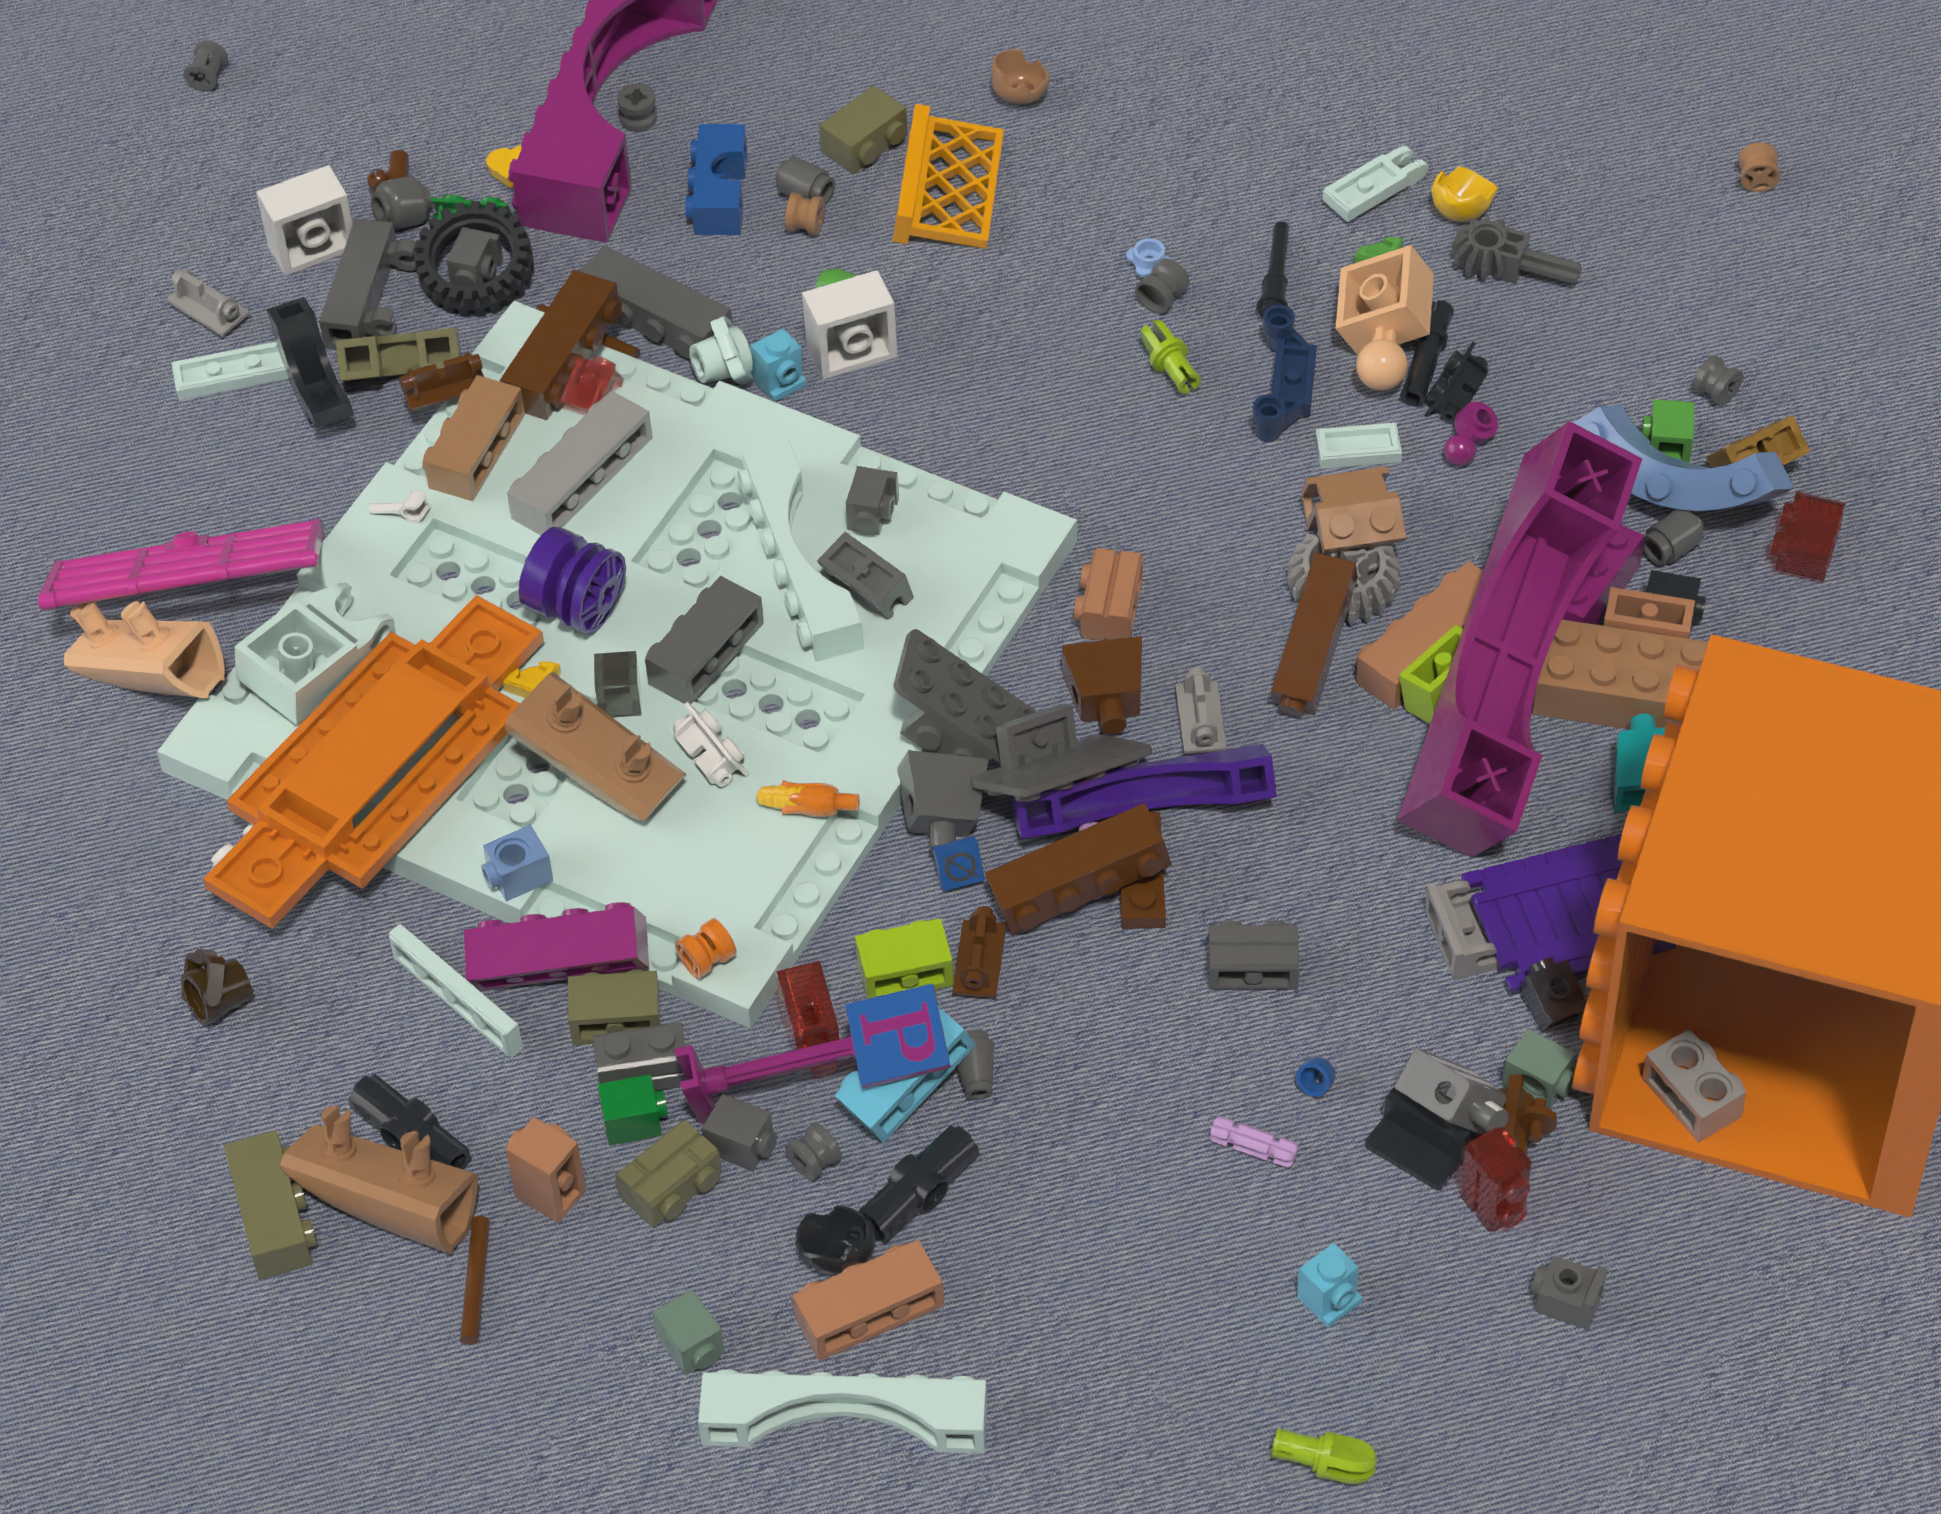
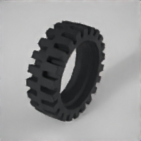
M471 201L470 209H466L464 202L455 204L457 210L455 213H452L447 207L440 211L442 220L433 216L428 221L430 229L423 227L419 233L421 240H416L415 265L425 293L429 299L432 298L436 306L439 308L444 306L446 312L454 315L458 309L461 317H470L471 310L475 311L477 317L486 316L485 308L489 307L493 314L501 311V302H504L509 307L515 301L513 294L521 297L525 292L524 284H530L532 279L531 271H534L532 247L524 225L521 224L520 219L515 214L511 216L507 208L501 206L498 210L496 204L492 202H487L485 208H482L480 201ZM462 227L499 234L500 237L510 244L512 256L509 264L501 274L491 281L476 286H458L445 281L438 274L437 261L440 254L447 245L458 238Z

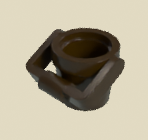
M197 949L194 953H187L184 973L181 974L180 979L181 997L187 1002L189 1009L200 1024L206 1026L215 1022L223 1014L252 998L250 980L238 960L230 959L225 961L224 957L218 956L215 951L208 949Z

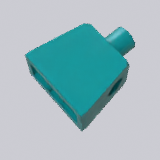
M1642 713L1635 715L1629 722L1631 730H1622L1617 735L1614 759V812L1629 811L1631 805L1641 806L1643 796L1647 790L1641 788V780L1649 747L1654 734L1663 736L1666 728H1657L1655 717L1651 714Z

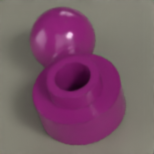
M1478 401L1471 402L1457 413L1455 428L1458 434L1451 436L1444 445L1446 459L1455 466H1465L1475 458L1476 445L1485 443L1495 435L1498 429V419L1488 405Z

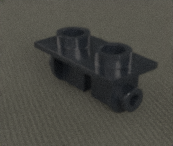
M1472 341L1463 353L1456 350L1443 367V370L1448 374L1445 379L1440 377L1429 391L1427 398L1432 402L1424 416L1428 417L1436 409L1441 413L1442 418L1446 422L1454 423L1457 413L1467 404L1471 403L1474 396L1470 393L1474 395L1489 372L1486 359L1480 356L1475 357L1471 354L1476 344Z

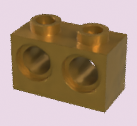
M1791 415L1706 456L1710 467L1716 468L1740 461L1754 453L1776 452L1784 466L1811 451L1794 416Z

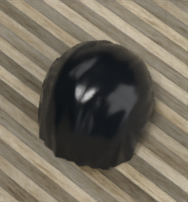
M843 1205L834 1206L833 1211L825 1215L806 1214L796 1229L797 1240L795 1244L798 1246L799 1255L818 1271L832 1276L842 1273L847 1267L867 1262L876 1245L875 1226L871 1220L863 1213Z

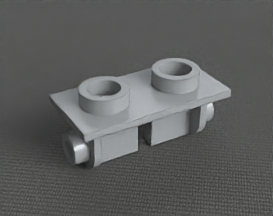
M177 270L172 275L171 282L174 284L175 292L166 298V302L220 336L226 335L250 314V311L237 304L233 297L225 296L194 277L191 271Z
M1191 668L1185 677V684H1175L1184 754L1227 750L1218 682H1211L1209 674L1203 668Z

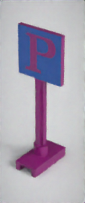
M933 983L845 1004L851 1035L848 1038L727 1067L721 1064L704 1068L692 1045L674 1049L675 1057L687 1080L680 1082L681 1090L699 1124L707 1121L715 1107L714 1094L729 1091L731 1086L852 1057L856 1058L862 1089L949 1069L951 1064Z

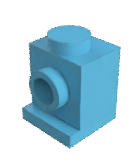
M784 329L750 345L753 362L751 372L753 381L773 402L807 385V379L802 375V347Z
M1333 1243L1299 1268L1297 1297L1327 1328L1363 1303V1297L1357 1292L1359 1267Z

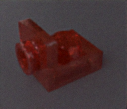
M578 356L560 401L566 406L588 413L590 407L594 403L600 402L613 389L614 385L622 387L625 379L615 370L616 364L605 358L594 356L591 361Z

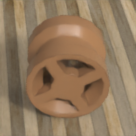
M1753 143L1742 149L1739 153V165L1743 187L1753 192H1764L1778 184L1780 181V170L1777 165L1778 153L1776 148L1767 143Z
M791 193L785 213L786 231L796 232L798 229H804L810 235H819L825 215L824 197L814 196L811 199H807L801 193Z

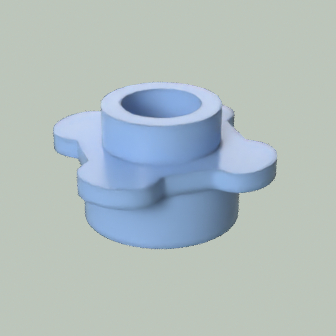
M1153 238L1138 241L1134 248L1129 249L1126 254L1127 260L1133 262L1136 267V274L1140 277L1151 275L1152 268L1161 259H1171L1165 256L1164 245L1159 240Z

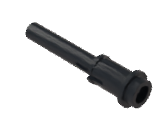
M1282 221L1274 225L1269 273L1264 276L1262 297L1257 301L1256 309L1262 319L1264 311L1270 306L1285 305L1288 307L1285 300L1288 279L1284 275L1289 225Z

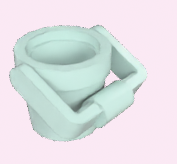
M725 316L711 321L715 335L690 347V360L696 377L702 383L732 378L740 385L753 381L754 379L751 374L753 365L751 351L740 328L733 326L731 320Z

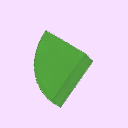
M1386 237L1383 238V242L1375 243L1368 247L1366 244L1356 252L1354 263L1403 248L1404 239Z

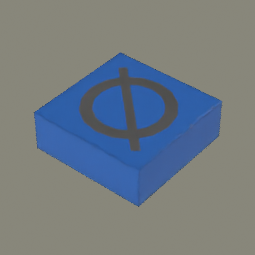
M974 836L932 847L939 885L943 892L985 881L979 846Z

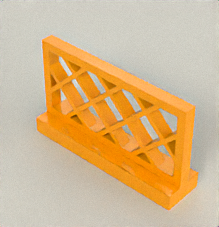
M915 104L892 242L908 244L909 235L986 249L1004 129L929 116L930 106ZM934 130L950 133L955 139L943 144L933 134ZM979 138L994 141V144L981 151L972 141ZM963 146L970 153L971 157L960 162L951 151ZM942 157L951 167L939 172L930 162ZM980 164L988 174L977 179L968 169ZM959 174L968 184L955 189L947 179ZM937 184L946 195L934 200L927 193L926 189ZM975 191L984 202L973 207L964 196ZM955 202L963 212L951 217L942 207ZM933 212L942 221V223L934 226L920 223V218ZM971 219L981 229V234L964 231L959 225Z

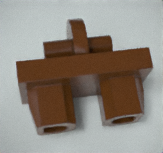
M1522 1074L1509 1075L1508 1087L1498 1088L1506 1094V1102L1502 1107L1508 1112L1506 1126L1497 1134L1489 1132L1485 1135L1480 1134L1479 1139L1485 1156L1507 1157L1512 1169L1526 1168L1529 1141L1539 1143L1541 1142L1542 1135L1550 1134L1557 1127V1115L1554 1111L1546 1108V1100L1534 1098L1532 1094L1524 1090V1077Z

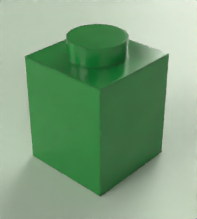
M651 1074L598 1084L609 1146L662 1136L660 1118L668 1117L664 1091H654Z

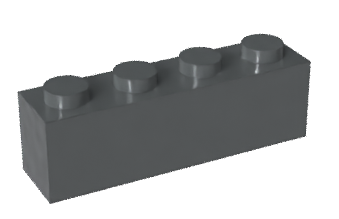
M605 245L579 270L580 272L617 283L618 298L622 303L621 314L617 321L619 324L628 325L645 334L652 341L661 342L677 350L686 358H690L691 345L715 335L711 321L725 316L732 323L731 308Z

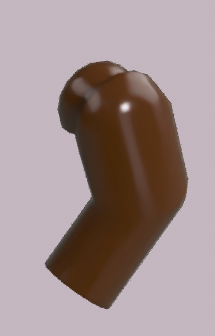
M404 150L392 151L390 154L389 171L385 173L381 169H376V175L373 172L369 174L367 183L372 188L373 193L376 192L378 185L383 181L408 176V153Z

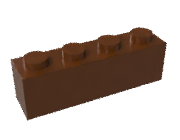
M577 270L572 271L500 379V382L521 388L525 414L548 420L555 408L560 407L564 403L568 388L574 379L581 377L586 361L593 351H597L600 348L604 334L609 326L615 324L620 317L622 303L618 298L617 283Z
M1143 803L987 871L985 876L1011 935H1014L1023 930L1035 928L1041 922L1064 912L1074 911L1080 905L1098 897L1112 894L1121 887L1139 879L1153 876L1162 869L1171 866L1172 863L1164 839L1146 804Z

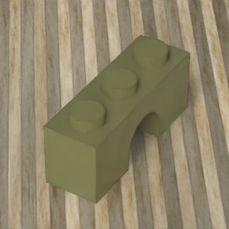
M458 328L335 341L340 381L407 374L409 369L415 370L432 364H436L437 369L444 368L443 361L461 356Z

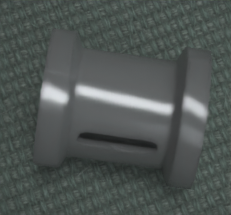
M204 40L196 45L194 49L195 58L191 64L186 66L183 76L188 85L194 89L210 91L216 86V74L226 64L228 55L219 44ZM213 53L212 59H207L209 54ZM200 72H203L204 74L202 78L199 79L198 76Z

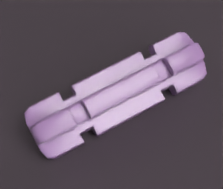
M1218 1116L1212 1125L1210 1139L1218 1144L1228 1146L1229 1143H1232L1235 1150L1264 1160L1272 1157L1274 1158L1273 1163L1287 1168L1291 1167L1297 1158L1298 1144L1289 1139L1281 1137L1279 1141L1275 1140L1276 1135L1243 1123L1239 1127L1235 1126L1234 1120L1223 1116Z

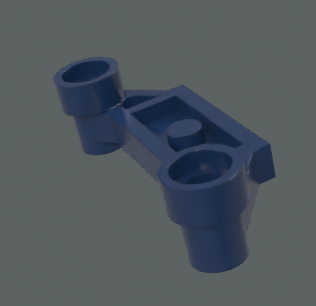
M1285 305L1270 306L1263 313V331L1266 334V346L1269 350L1276 352L1272 392L1271 394L1262 395L1254 401L1252 418L1256 424L1257 438L1267 443L1276 441L1280 437V432L1302 415L1310 416L1317 345L1308 344L1295 330V314L1291 308Z

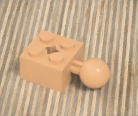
M1412 245L1341 268L1336 330L1358 355L1356 370L1360 380L1367 387L1378 391H1386L1398 386L1407 373V356L1398 344L1430 334L1434 273Z

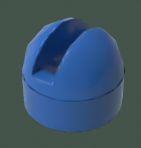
M1318 1057L1307 1060L1296 1073V1081L1299 1088L1305 1094L1313 1097L1324 1095L1332 1087L1336 1077L1335 1068L1330 1061ZM1319 1071L1322 1073L1321 1084L1316 1083Z

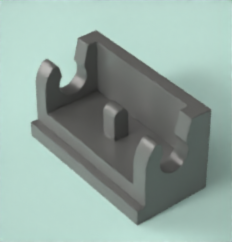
M846 531L817 560L818 564L825 569L829 576L841 580L877 606L879 611L887 618L894 616L891 606L897 598L905 605L914 598L907 577L903 572Z

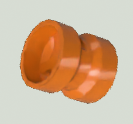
M711 918L703 923L698 933L694 935L686 934L675 942V949L681 962L690 974L697 979L708 974L712 970V965L718 961L725 963L737 954L736 946L730 934L715 918Z

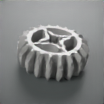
M1319 531L1316 536L1306 533L1303 543L1296 544L1293 555L1288 562V586H1290L1295 603L1300 601L1314 553L1323 554ZM1379 545L1325 553V555L1356 562L1358 579L1345 618L1352 627L1356 618H1360L1368 623L1372 613L1382 616L1385 606L1392 605L1395 593H1397V589L1400 586V564L1398 563V558H1395L1393 546Z

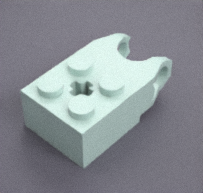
M346 582L313 592L300 602L295 599L235 646L236 678L296 725L310 715L390 631L394 633V618L388 614L370 616L365 620L359 621L348 620L342 617L352 602L350 594L352 587Z

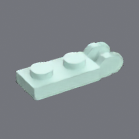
M1402 145V147L1386 155L1378 156L1324 188L1323 201L1349 222L1407 186L1412 187L1418 181L1420 182L1426 176L1429 165L1422 159L1408 164L1411 162L1413 151L1406 145Z

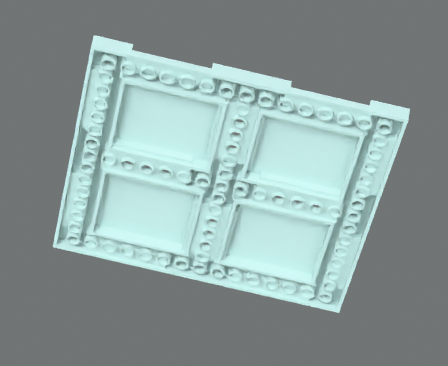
M516 301L512 302L472 353V355L479 354L483 366L481 370L485 378L500 382L501 377L544 315V312ZM601 345L597 351L592 352L586 361L581 377L574 379L567 390L564 403L560 407L555 408L548 420L525 414L474 501L429 489L426 471L422 467L426 450L434 446L440 436L443 422L446 418H451L458 407L459 398L445 401L395 465L386 462L325 538L321 545L318 566L302 568L297 574L299 586L278 612L295 599L300 602L313 592L346 582L352 587L350 591L352 602L342 617L348 620L359 621L365 620L370 616L388 614L394 618L395 634L413 644H417L421 639L430 643L478 595L474 593L478 588L485 586L494 588L492 592L478 596L543 632L544 642L520 666L519 671L539 666L538 662L543 661L560 664V678L572 685L573 688L581 692V694L632 733L641 735L640 739L645 743L650 742L653 749L680 768L686 775L644 821H639L610 806L507 734L383 868L507 923L520 922V917L529 914H542L547 918L563 916L562 912L567 909L584 908L589 910V912L605 910V906L610 903H630L646 916L649 968L639 970L657 971L660 990L751 1029L902 804L900 779L897 771L898 765L908 750L927 752L900 734L903 721L919 709L900 696L893 687L906 635L913 629L920 630L987 677L1076 544L1077 520L1007 492H1003L999 499H995L862 447L860 435L722 381H719L713 389ZM612 390L649 411L653 438L563 527L566 530L583 536L587 543H600L605 549H614L625 557V582L612 614L597 631L585 634L576 630L573 626L562 624L557 617L548 618L525 607L517 610L510 608L511 604L520 601L518 594L520 575L525 560L540 535L511 519L507 492L516 479L522 478L536 464V461L543 453L550 451L561 440L567 429L574 427L588 413L594 403L600 402ZM785 441H790L801 468L803 499L796 510L791 528L793 539L802 556L817 572L832 583L850 591L862 621L864 649L815 662L810 646L802 647L796 625L800 622L798 615L791 616L789 614L784 594L788 591L786 584L778 585L773 569V561H776L774 554L767 555L761 538V531L764 530L762 523L755 525L749 501L753 499L751 494H743L738 479V471L744 470L743 452ZM857 466L898 472L899 502L898 505H894L891 519H884L880 535L863 534L858 531L847 530L845 503ZM413 490L424 492L426 499L422 504L430 505L426 515L418 523L409 522L401 514H370L369 511L370 504L405 502ZM730 502L741 505L729 511L721 508V506ZM709 530L720 533L718 536H712L708 539L700 536ZM845 531L906 575L914 598L907 605L897 598L891 606V609L894 611L892 618H887L879 611L877 606L841 580L829 576L825 569L818 564L817 560ZM685 559H696L699 561L698 564L688 567L680 565ZM447 572L459 574L457 578H450L446 581L440 579V576ZM720 575L761 596L764 624L691 704L699 713L707 709L722 726V729L717 732L721 739L725 740L729 737L745 755L740 762L749 772V775L746 777L737 769L731 774L732 780L730 783L723 787L711 784L706 775L694 762L706 750L703 749L697 756L692 758L674 738V723L680 718H688L691 712L680 701L648 685L645 657L649 648L654 643H659L667 635L674 621L680 615H685L696 603L700 592L706 587L709 588ZM235 666L214 694L209 693V699L199 698L158 749L157 753L162 771L227 800L305 719L296 725L236 678ZM504 686L498 690L518 703L525 699L504 691ZM734 689L745 692L743 696L734 699L724 696L728 691ZM771 704L782 707L780 711L771 714L761 711L763 707ZM451 714L352 819L354 829L460 717ZM804 720H815L819 723L816 727L802 729L798 726ZM536 764H547L550 766L547 771L537 774L529 771ZM783 780L793 783L818 782L837 787L839 793L859 794L860 806L858 811L838 810L835 815L828 817H814L804 814L782 815V809L760 805L756 795L761 787L778 786L782 784ZM515 794H523L528 797L524 802L516 804L507 802V799ZM531 824L549 854L554 881L506 902L498 887L491 889L484 878L481 870V865L486 863L483 845ZM711 918H715L730 934L736 946L737 954L725 963L718 961L712 965V970L708 974L697 979L690 974L681 962L675 949V942L686 934L694 935L698 933L703 923Z

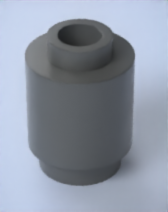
M794 156L788 161H783L776 171L775 180L778 191L787 196L794 192L801 193L807 199H811L814 196L824 197L826 205L833 195L835 179L829 176L828 171Z
M1673 510L1647 529L1643 542L1644 553L1653 563L1662 565L1665 562H1674L1703 540L1702 520L1691 510Z

